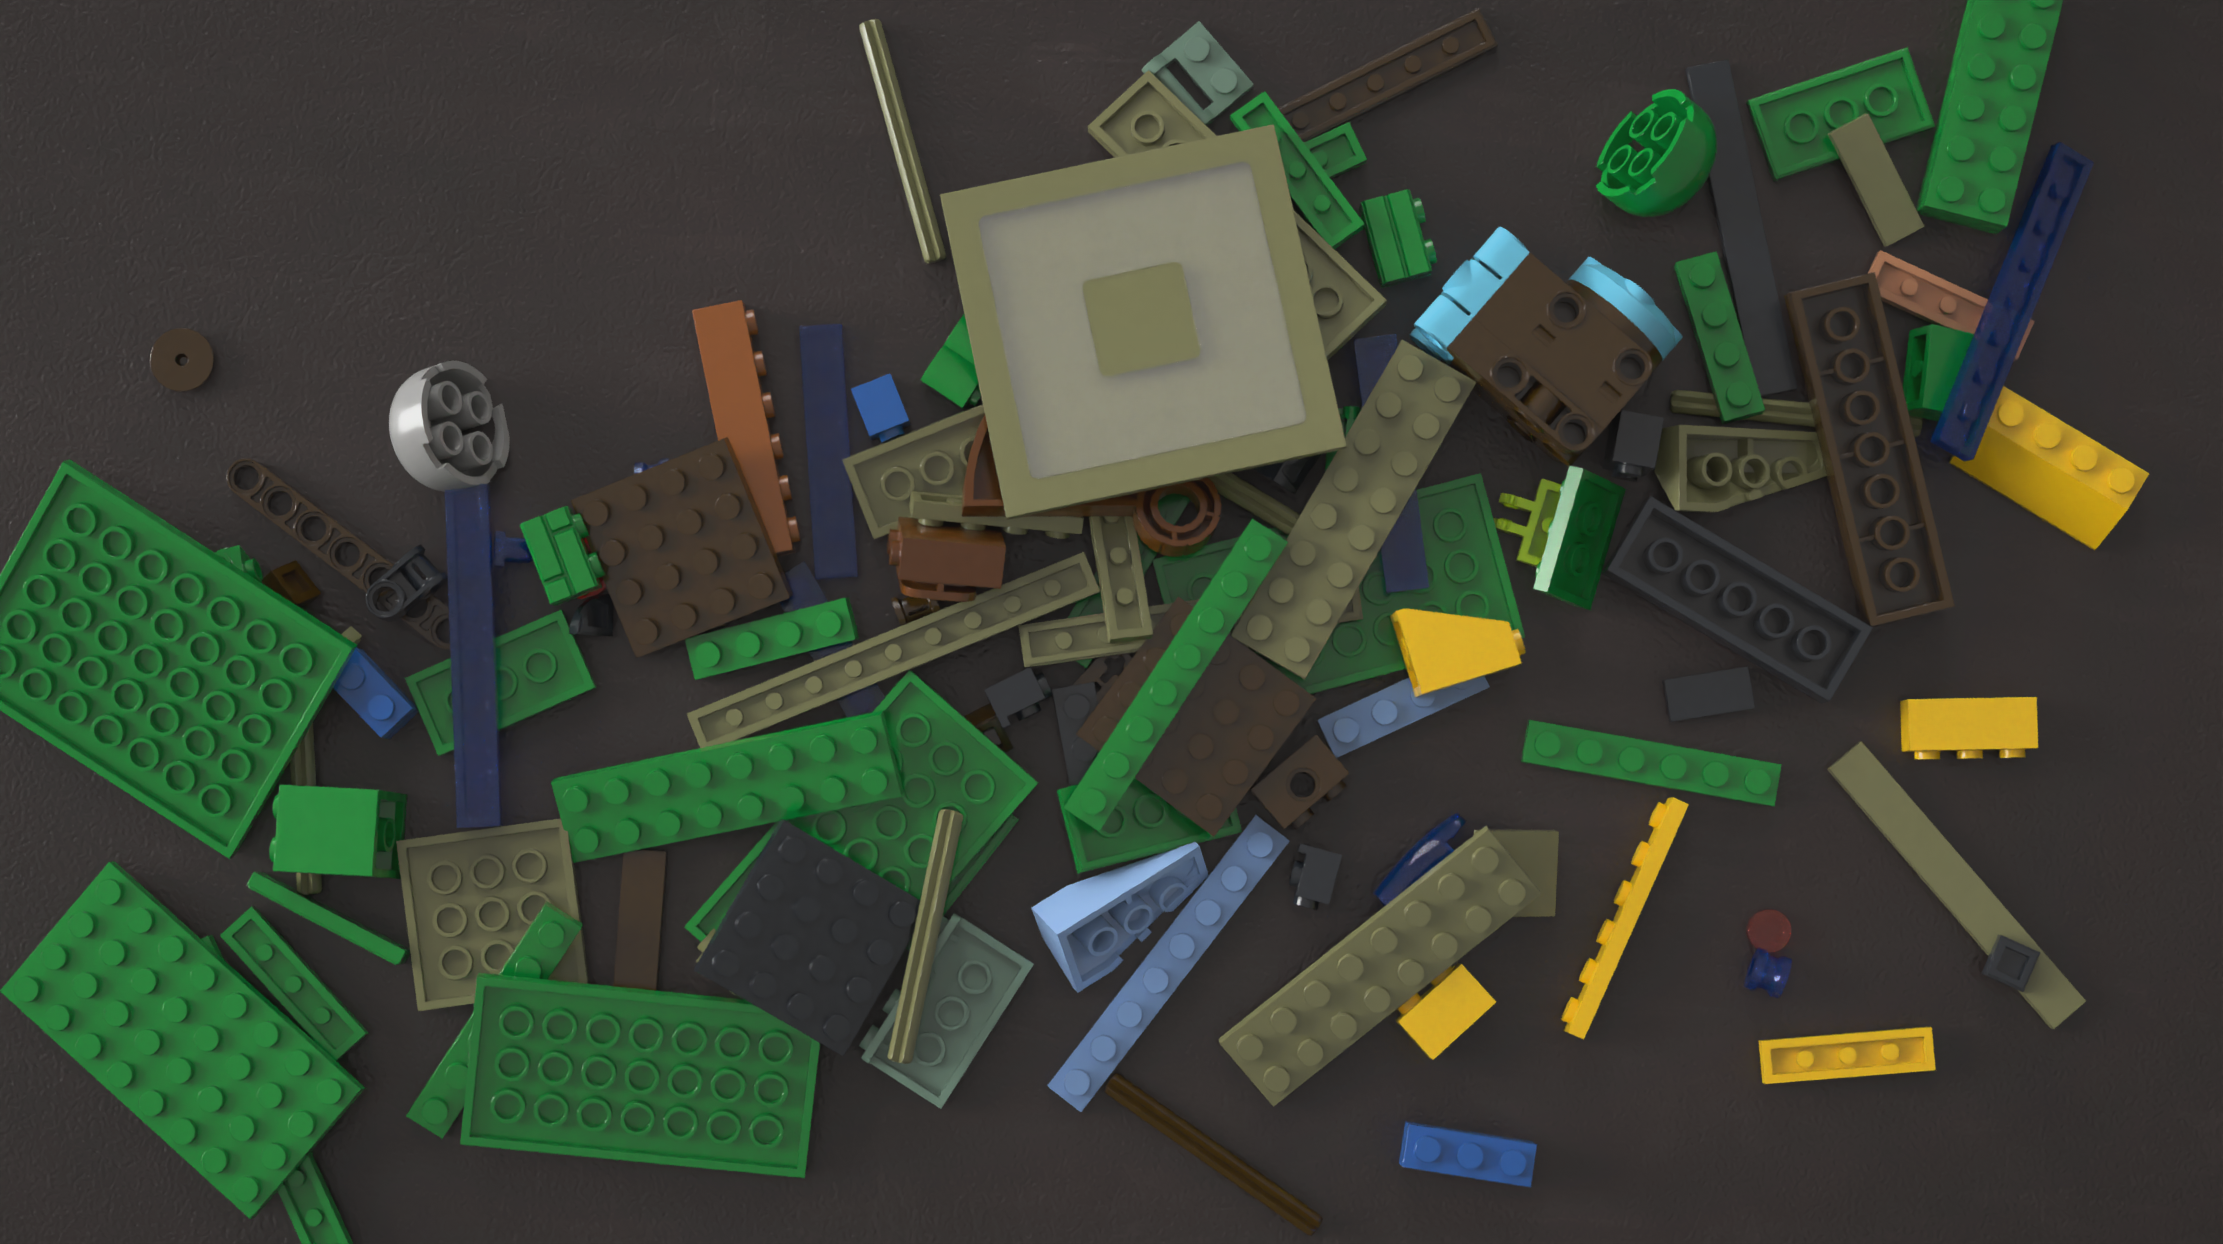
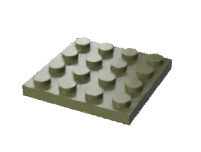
M561 818L396 841L418 1011L474 1004L478 973L499 974L546 901L582 923L568 831L563 829ZM581 928L548 980L590 984L583 928Z

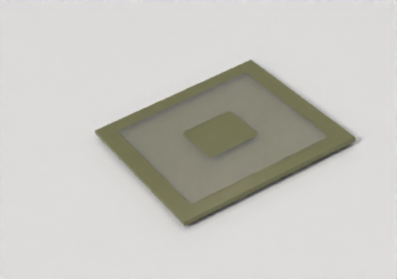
M1274 124L940 194L1007 520L1347 448Z

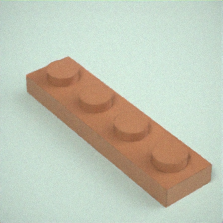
M1881 250L1877 252L1868 274L1875 272L1883 302L1931 324L1976 334L1975 344L2012 361L2018 359L2035 322Z

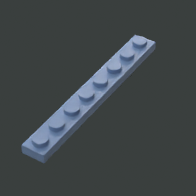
M1257 815L1253 817L1047 1086L1082 1112L1289 843L1287 838Z

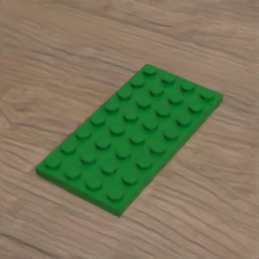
M1481 473L1414 490L1359 585L1363 619L1337 623L1305 680L1256 651H1252L1305 691L1314 694L1405 670L1406 666L1390 617L1395 611L1404 608L1509 622L1511 631L1518 629L1521 637L1525 638ZM1276 527L1269 529L1285 540L1289 536ZM1240 537L1205 545L1196 553L1178 557L1164 556L1153 559V567L1163 604L1174 603L1178 596L1184 601L1200 599Z
M909 670L873 711H884L904 790L902 796L785 821L921 900L939 811L941 809L958 811L963 815L950 885L1039 782L918 675ZM780 821L770 828L685 925L684 928L700 942L714 928L717 930Z
M115 861L109 862L0 990L3 995L249 1219L255 1218L365 1089L359 1081L224 959L208 947L193 931Z
M478 973L460 1145L805 1178L820 1043L744 999Z

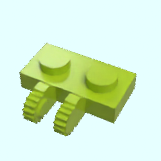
M1541 479L1534 501L1501 493L1499 503L1505 507L1530 512L1526 526L1513 523L1504 518H1493L1497 531L1523 537L1516 561L1537 567L1542 560L1548 540V528L1554 519L1559 503L1561 484Z

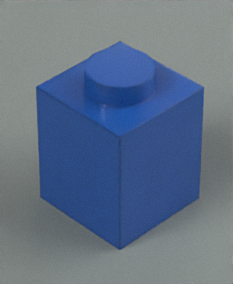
M891 374L851 389L871 440L880 438L881 443L905 435L903 428L911 424Z

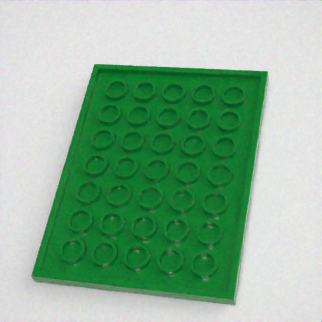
M72 460L63 461L0 574V711L228 859L234 857L358 645Z

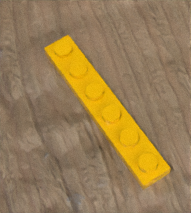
M1671 797L1667 798L1665 804L1658 802L1648 824L1654 827L1648 843L1643 841L1639 843L1631 861L1632 865L1637 866L1630 882L1623 880L1615 896L1614 903L1619 905L1613 921L1606 919L1598 934L1596 942L1602 944L1595 960L1588 958L1580 974L1579 981L1584 983L1578 999L1570 998L1563 1012L1561 1020L1567 1022L1564 1028L1565 1032L1581 1039L1585 1038L1689 804Z

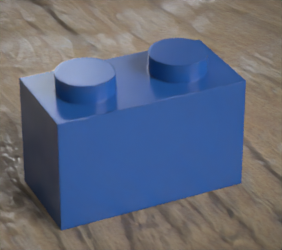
M356 648L333 688L381 738L390 740L419 712L418 708L363 649Z

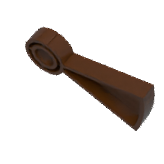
M985 415L978 427L968 459L962 495V517H1006ZM1203 478L1023 517L1132 516L1137 534L1150 549L1158 553L1161 552L1163 555L1178 557L1196 553L1209 542L1218 524L1222 504L1214 483L1209 478ZM1169 494H1182L1194 503L1197 510V518L1184 526L1172 525L1161 517L1158 510V501Z

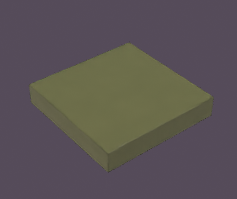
M1474 830V835L1480 830ZM1490 830L1541 892L1540 896L1513 917L1555 916L1559 831Z

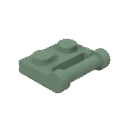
M1200 21L1162 53L1150 60L1141 70L1144 74L1149 70L1206 126H1209L1254 87L1252 81ZM1176 61L1212 104L1203 110L1167 67Z

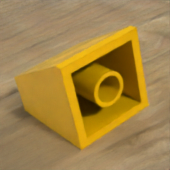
M1406 608L1397 610L1390 616L1415 697L1522 664L1520 656L1525 654L1524 643L1518 629L1511 631L1509 622Z

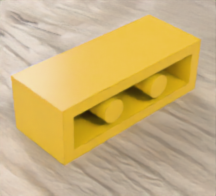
M2037 697L1907 699L1900 701L1902 752H1914V760L1940 759V751H1957V759L1983 758V750H1999L2000 758H2025V750L2038 748Z

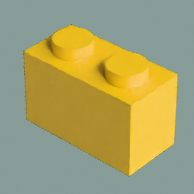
M1457 963L1453 968L1450 966L1431 981L1433 986L1422 996L1416 993L1397 1008L1401 1015L1395 1021L1432 1060L1496 1003L1490 994L1460 963Z

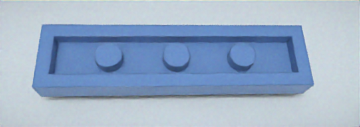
M1485 676L1415 697L1410 679L1407 678L1318 719L1317 722L1331 752L1337 758L1489 688Z

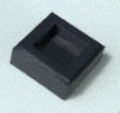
M1998 935L1981 974L2024 992L2040 952L2005 936Z

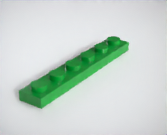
M1528 720L1521 758L1522 763L1775 807L1782 765Z
M546 901L498 975L548 980L583 924ZM473 1013L406 1115V1117L442 1139L464 1107Z

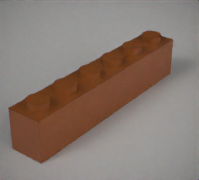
M742 300L694 309L692 314L718 440L726 437L729 438L777 556L796 553L794 542L801 541L796 516L788 518L785 501L792 500V492L788 475L780 476L777 459L784 458L779 433L771 434L768 418L776 417L771 392L763 393L760 377L767 376V369L762 350L757 352L754 350L752 335L759 334L754 309L746 311V306Z

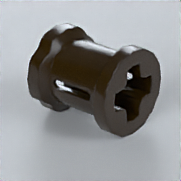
M897 596L891 598L901 626L941 610L938 601L935 599L910 596L899 599Z

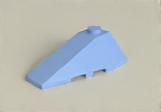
M1193 842L1067 885L1033 906L1032 911L1043 940L1072 987L1077 992H1080L1112 972L1123 961L1119 955L1137 938L1142 942L1152 932L1148 927L1164 911H1174L1209 874L1200 846Z

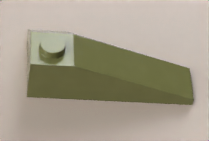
M1675 425L1662 428L1655 465V474L1674 510L1688 512H1719L1732 506L1827 476L1817 432L1694 425Z

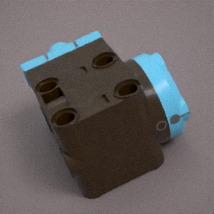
M1498 227L1473 256L1475 260H1466L1442 288L1441 295L1434 300L1414 323L1416 328L1410 333L1409 337L1425 353L1476 381L1473 391L1503 416L1524 438L1534 443L1554 461L1572 466L1683 337L1664 313L1655 305L1653 299L1631 280L1623 278L1597 260L1588 257L1565 283L1531 254L1514 235L1506 229Z

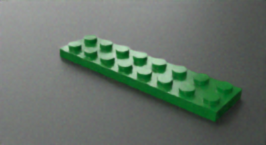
M883 710L557 777L551 782L563 829L568 831L573 863L778 822L781 819L788 820L901 797L904 792Z

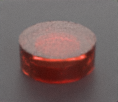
M1770 909L1761 910L1750 918L1747 924V937L1756 949L1763 952H1776L1784 948L1789 942L1791 925L1787 917L1781 912Z

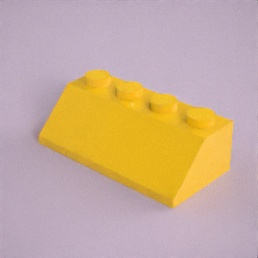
M2003 385L1990 392L1949 461L1951 465L2093 550L2098 548L2129 509L2149 475L2145 470Z

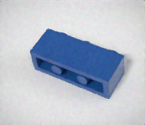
M1405 1121L1399 1164L1405 1168L1531 1187L1537 1144L1527 1140Z

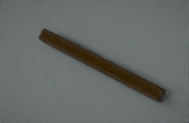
M1114 1074L1108 1081L1104 1091L1114 1100L1307 1235L1312 1236L1318 1230L1323 1218L1313 1209L1120 1074Z

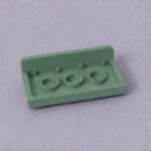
M954 913L950 920L942 916L912 1062L910 1064H902L888 1059L901 991L897 988L882 1009L889 1015L879 1029L872 1025L860 1043L859 1047L866 1050L861 1059L877 1067L941 1109L1034 963L958 914Z

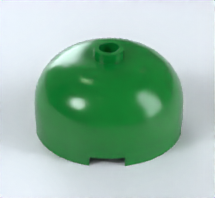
M1676 89L1663 90L1652 95L1654 103L1645 108L1639 115H1635L1631 111L1614 130L1599 157L1596 167L1602 171L1601 182L1596 185L1598 191L1629 214L1639 217H1657L1677 210L1693 198L1704 185L1712 171L1717 154V135L1714 125L1700 106ZM1635 140L1645 149L1637 152L1628 144Z

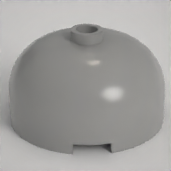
M453 360L446 361L416 372L400 386L390 408L389 433L396 456L405 470L414 479L437 491L459 492L491 482L490 479L494 476L497 469L505 466L509 453L510 436L503 405L500 404L493 408L490 393L484 386L487 378L467 363ZM491 416L493 417L495 436L492 444L489 438L480 431L462 435L461 431L486 424Z

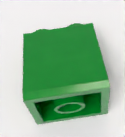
M279 785V794L275 796L273 801V815L277 820L276 837H273L269 850L270 859L273 862V871L401 879L396 841L404 840L407 794L373 789Z

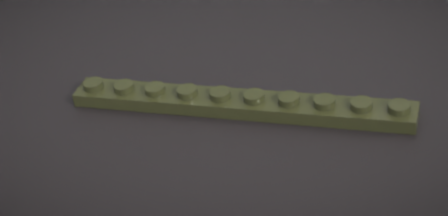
M1082 552L1003 584L1001 589L994 588L976 595L974 601L959 602L689 712L687 716L700 748L736 741L1100 593L1085 553Z

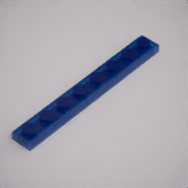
M2061 142L2050 147L1930 441L1963 461L1973 460L2094 164L2093 161Z
M485 483L473 487L445 490L457 828L502 826L490 485Z

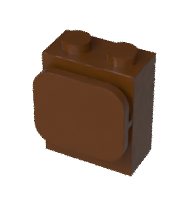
M898 517L897 529H889L887 554L890 555L889 565L896 566L901 593L915 598L969 602L976 599V586L1001 589L1006 545L1000 526L986 525L985 530L977 531L962 528L959 522L944 521L943 526H927L920 524L917 518Z

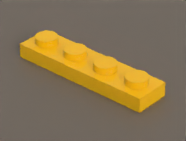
M1932 1027L1759 1040L1763 1084L1936 1070Z

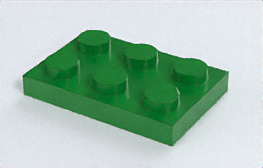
M1569 466L1566 478L1560 487L1559 503L1554 519L1548 528V540L1542 560L1536 569V581L1533 589L1572 606L1591 610L1626 488L1584 468Z

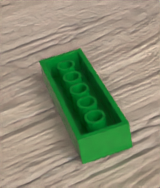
M2063 0L1967 1L1916 205L1919 215L1997 234L2007 227Z

